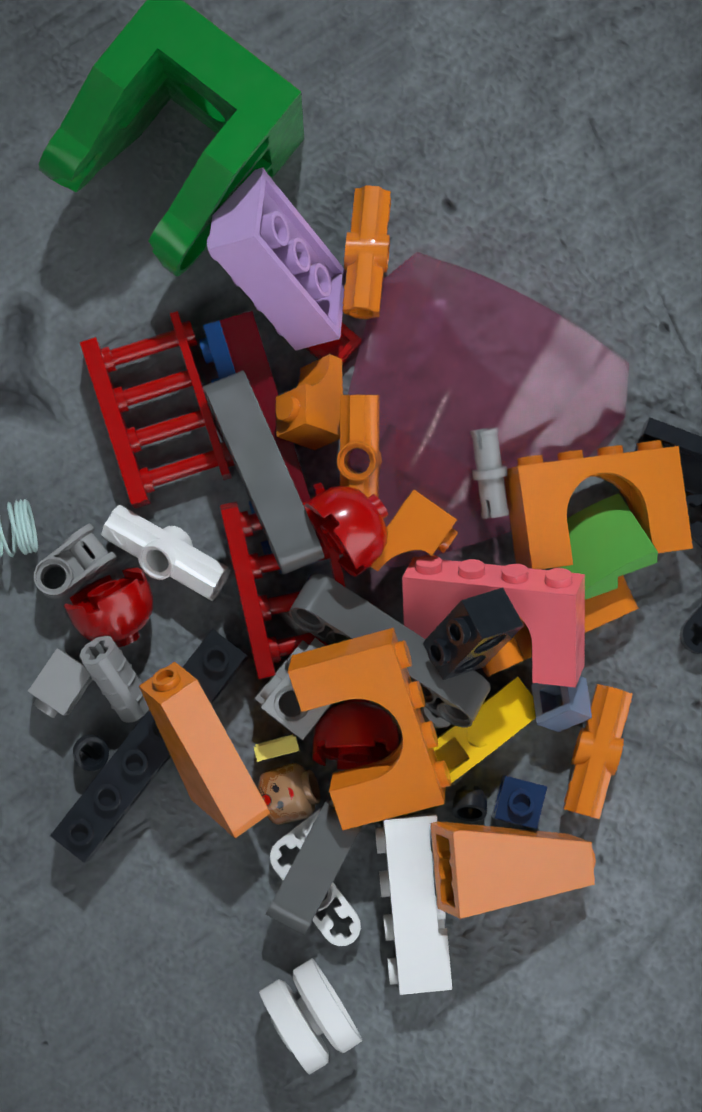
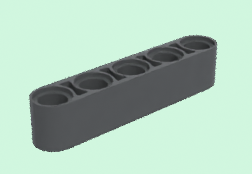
M244 371L203 386L209 407L282 574H287L323 559L324 553Z
M310 575L290 608V617L296 624L328 645L394 627L398 642L405 640L409 648L412 666L407 667L411 681H419L425 699V708L455 726L467 728L472 725L491 689L488 681L474 670L443 680L436 666L428 657L427 650L423 644L425 641L423 637L326 575Z

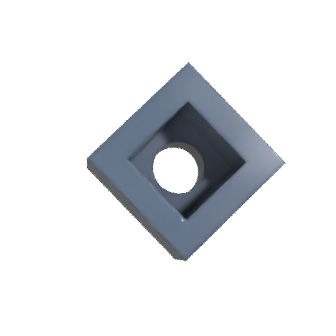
M580 676L576 688L539 683L532 684L537 725L561 732L592 718L586 678Z

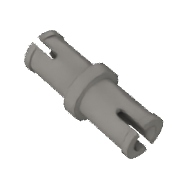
M497 427L490 428V430L484 428L470 431L476 469L472 470L473 480L478 481L482 511L481 518H489L490 516L491 518L509 515L503 478L507 476V467L502 466Z

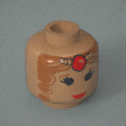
M297 763L267 770L259 778L258 791L269 809L270 814L267 817L274 824L283 825L308 818L314 812L315 804L320 802L319 784L312 770H305L302 765Z

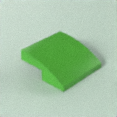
M620 494L603 499L567 518L573 565L557 568L567 569L571 573L585 574V600L617 589L619 576L657 563V549Z

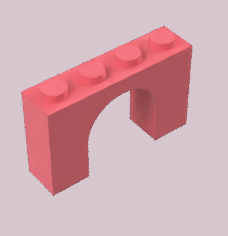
M435 555L413 557L402 576L404 626L426 639L461 600L504 588L516 612L527 625L531 634L532 683L576 688L585 664V574L571 573L564 568L541 570L527 568L522 564H508L505 566L484 564L476 559L452 561L442 560Z

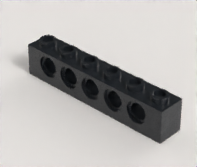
M212 629L182 668L198 680L212 705L249 657ZM150 710L147 711L50 835V837L83 863L91 860L171 758Z

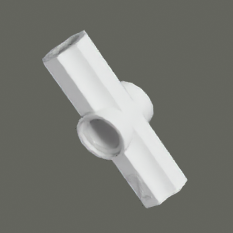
M118 505L112 511L103 526L101 536L137 557L140 567L151 578L164 580L171 577L211 601L219 595L231 571L228 569L229 567L194 548L190 537L181 528L167 526L161 529L121 505Z

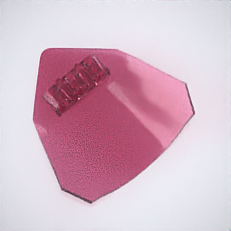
M416 252L383 279L380 317H373L366 321L348 395H380L379 451L381 452L382 463L379 469V499L388 512V516L383 519L386 527L411 491L416 490L457 519L452 528L458 531V534L444 553L511 532L509 515L491 518V516L489 518H481L482 511L478 481L473 480L472 470L476 469L470 431L498 428L502 466H506L507 469L517 466V458L543 455V462L545 463L558 461L557 453L583 450L584 458L589 457L625 418L629 362L612 352L600 341L571 321L535 300L481 274ZM360 448L353 450L349 459L350 465L355 471L363 473L369 467V455ZM437 549L433 555L437 556L444 553ZM422 550L407 551L391 558L384 565L393 568L410 564L413 557L429 554Z

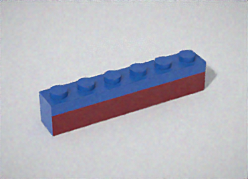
M253 311L203 325L206 337L199 339L206 364L215 363L219 378L212 379L211 382L213 383L244 371L302 503L311 500L293 442L279 438L276 435V397L279 395ZM248 501L251 513L253 514L255 513L251 501ZM268 541L261 542L264 555L272 554L273 552Z

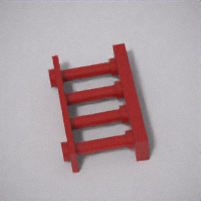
M178 311L170 313L174 330L110 350L109 346L101 348L96 337L80 342L130 503L134 509L151 504L148 493L154 492V487L218 466L223 480H228L232 478L229 467L235 466L225 442L220 443L190 347L198 345L190 320L181 322ZM180 346L187 370L125 390L122 389V386L114 388L109 373L116 371V366ZM193 386L200 410L136 430L135 427L127 429L122 413L129 411L128 406ZM206 426L213 447L212 451L156 469L148 470V467L140 469L135 453L142 451V446Z
M322 483L313 484L315 496L325 491ZM237 501L222 504L220 509L258 678L275 676L273 663L280 662L282 656L291 655L302 640L310 645L314 638H316L325 646H328V644L311 633L279 640L276 639V636L267 638L264 621L272 620L271 615L289 612L300 591L267 598L266 594L258 596L255 580L263 578L262 573L280 570L273 553L259 557L257 553H248L245 538L253 536V531L262 530L256 513L249 514L248 510L239 512ZM303 502L305 510H308L309 508L305 506L306 502ZM320 543L324 553V558L321 560L329 559L333 580L346 587L341 565L337 562L340 559L339 554L333 548L327 550L324 544Z

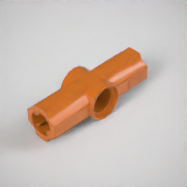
M365 185L361 188H355L351 232H347L344 270H347L346 284L344 285L343 314L358 319L380 317L383 275L388 270L390 235H387L388 222L390 221L391 191L382 189L380 186Z
M341 395L340 452L337 457V466L340 471V486L356 488L367 497L375 494L379 498V469L382 463V456L379 451L380 395ZM356 448L363 449L369 455L370 464L363 473L355 471L350 465V455Z
M596 684L590 704L592 718L586 720L585 727H581L572 756L574 768L564 799V810L600 819L611 775H615L624 745V739L621 736L628 717L630 703L632 702V693Z

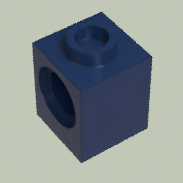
M502 775L491 817L537 829L547 786Z

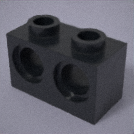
M499 588L461 600L425 639L423 644L430 661L436 666L442 679L446 680L484 667L517 634L524 624L504 588Z

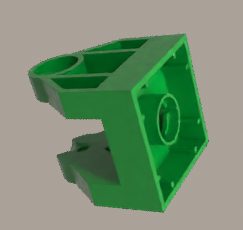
M146 0L92 67L63 122L43 151L39 161V171L59 185L78 192L89 183L98 171L142 135L170 99L183 107L217 135L201 154L170 208L148 240L154 248L152 252L162 266L178 277L190 268L207 249V238L210 235L212 215L254 170L263 168L273 179L304 140L302 93L183 0Z

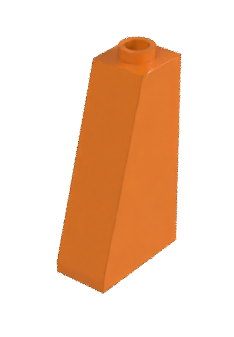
M173 662L169 666L158 670L153 677L139 685L190 799L234 838H237L268 816L270 812L198 680L179 664Z
M441 821L430 823L437 907L459 919L595 885L594 867L596 865V858L592 849V842L567 833Z

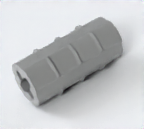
M100 636L87 643L81 650L79 657L90 673L92 680L101 689L102 695H105L111 704V708L116 711L123 722L129 723L139 720L147 713L149 707L139 688L142 681L132 669V664L128 663L122 650L118 648L110 636Z

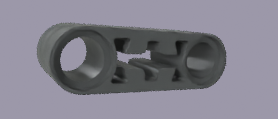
M325 802L265 915L305 935L362 826L342 830L335 807Z

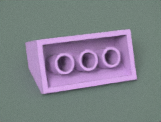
M263 168L254 170L212 215L210 235L207 238V248L210 256L219 262L231 276L234 284L246 293L253 301L256 309L267 317L274 325L277 333L283 336L295 351L340 339L344 285L346 284L347 271L344 270L343 266Z

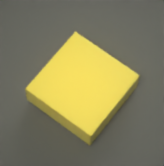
M294 735L255 744L256 747H254L257 762L300 751L297 737Z

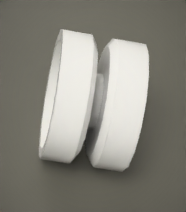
M313 958L293 970V981L301 998L298 999L289 985L280 979L259 992L277 1033L309 1075L326 1065L329 1061V1052L320 1036L324 1033L332 1046L342 1053L362 1042V1038L350 1015Z

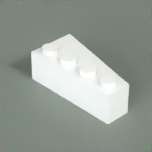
M435 813L397 816L382 820L383 827L375 828L377 854L386 853L387 870L379 871L381 897H390L392 914L383 915L386 941L394 940L396 958H387L390 985L398 984L400 995L453 990L448 934L444 922L446 914L437 907L430 824L437 822V815Z

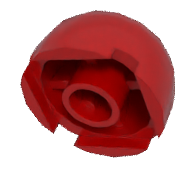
M338 486L319 493L305 503V506L309 508L306 512L316 534L327 550L333 548L339 555H343L337 562L350 575L358 576L381 556L388 538V530L383 520L388 516V512L375 494L367 497L359 489Z
M138 567L124 569L122 572L125 578L119 580H112L109 574L86 585L70 597L73 605L65 604L64 608L70 621L81 635L89 641H93L100 636H110L118 647L129 645L140 637L139 630L148 623L153 611L152 591L142 569Z
M344 700V703L334 705L328 709L316 723L313 737V760L323 766H326V758L337 761V769L347 770L380 761L389 756L399 745L397 726L385 710L380 706L370 704L369 700Z

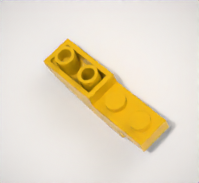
M518 676L483 702L470 727L464 728L451 725L449 729L437 737L438 747H434V751L438 761L445 760L451 783L536 718L533 696Z

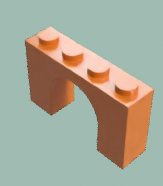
M662 440L637 443V451L623 453V445L597 448L598 456L584 458L583 450L557 453L558 461L544 463L543 455L517 458V466L508 468L507 476H504L516 564L541 570L573 565L567 523V508L570 497L576 487L588 477L604 479L620 490L628 503L630 511L658 553L693 549L679 446L663 448Z
M394 627L291 656L288 674L301 712L344 700L364 699L378 703L386 708L396 718L402 731L403 738L400 744L389 756L377 762L332 773L329 793L342 830L445 804L446 787L451 786L445 760L438 761L434 751V747H438L432 721H424L420 709L425 707L419 681H411L407 667L412 666L409 648L405 640L398 642Z

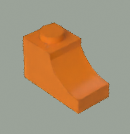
M329 354L300 368V379L297 388L276 397L277 437L312 450L340 439L341 395H343L341 358Z
M412 490L388 524L387 544L381 556L370 567L378 572L391 558L407 551L422 550L431 556L437 549L444 553L458 534V531L452 528L457 519L416 490Z

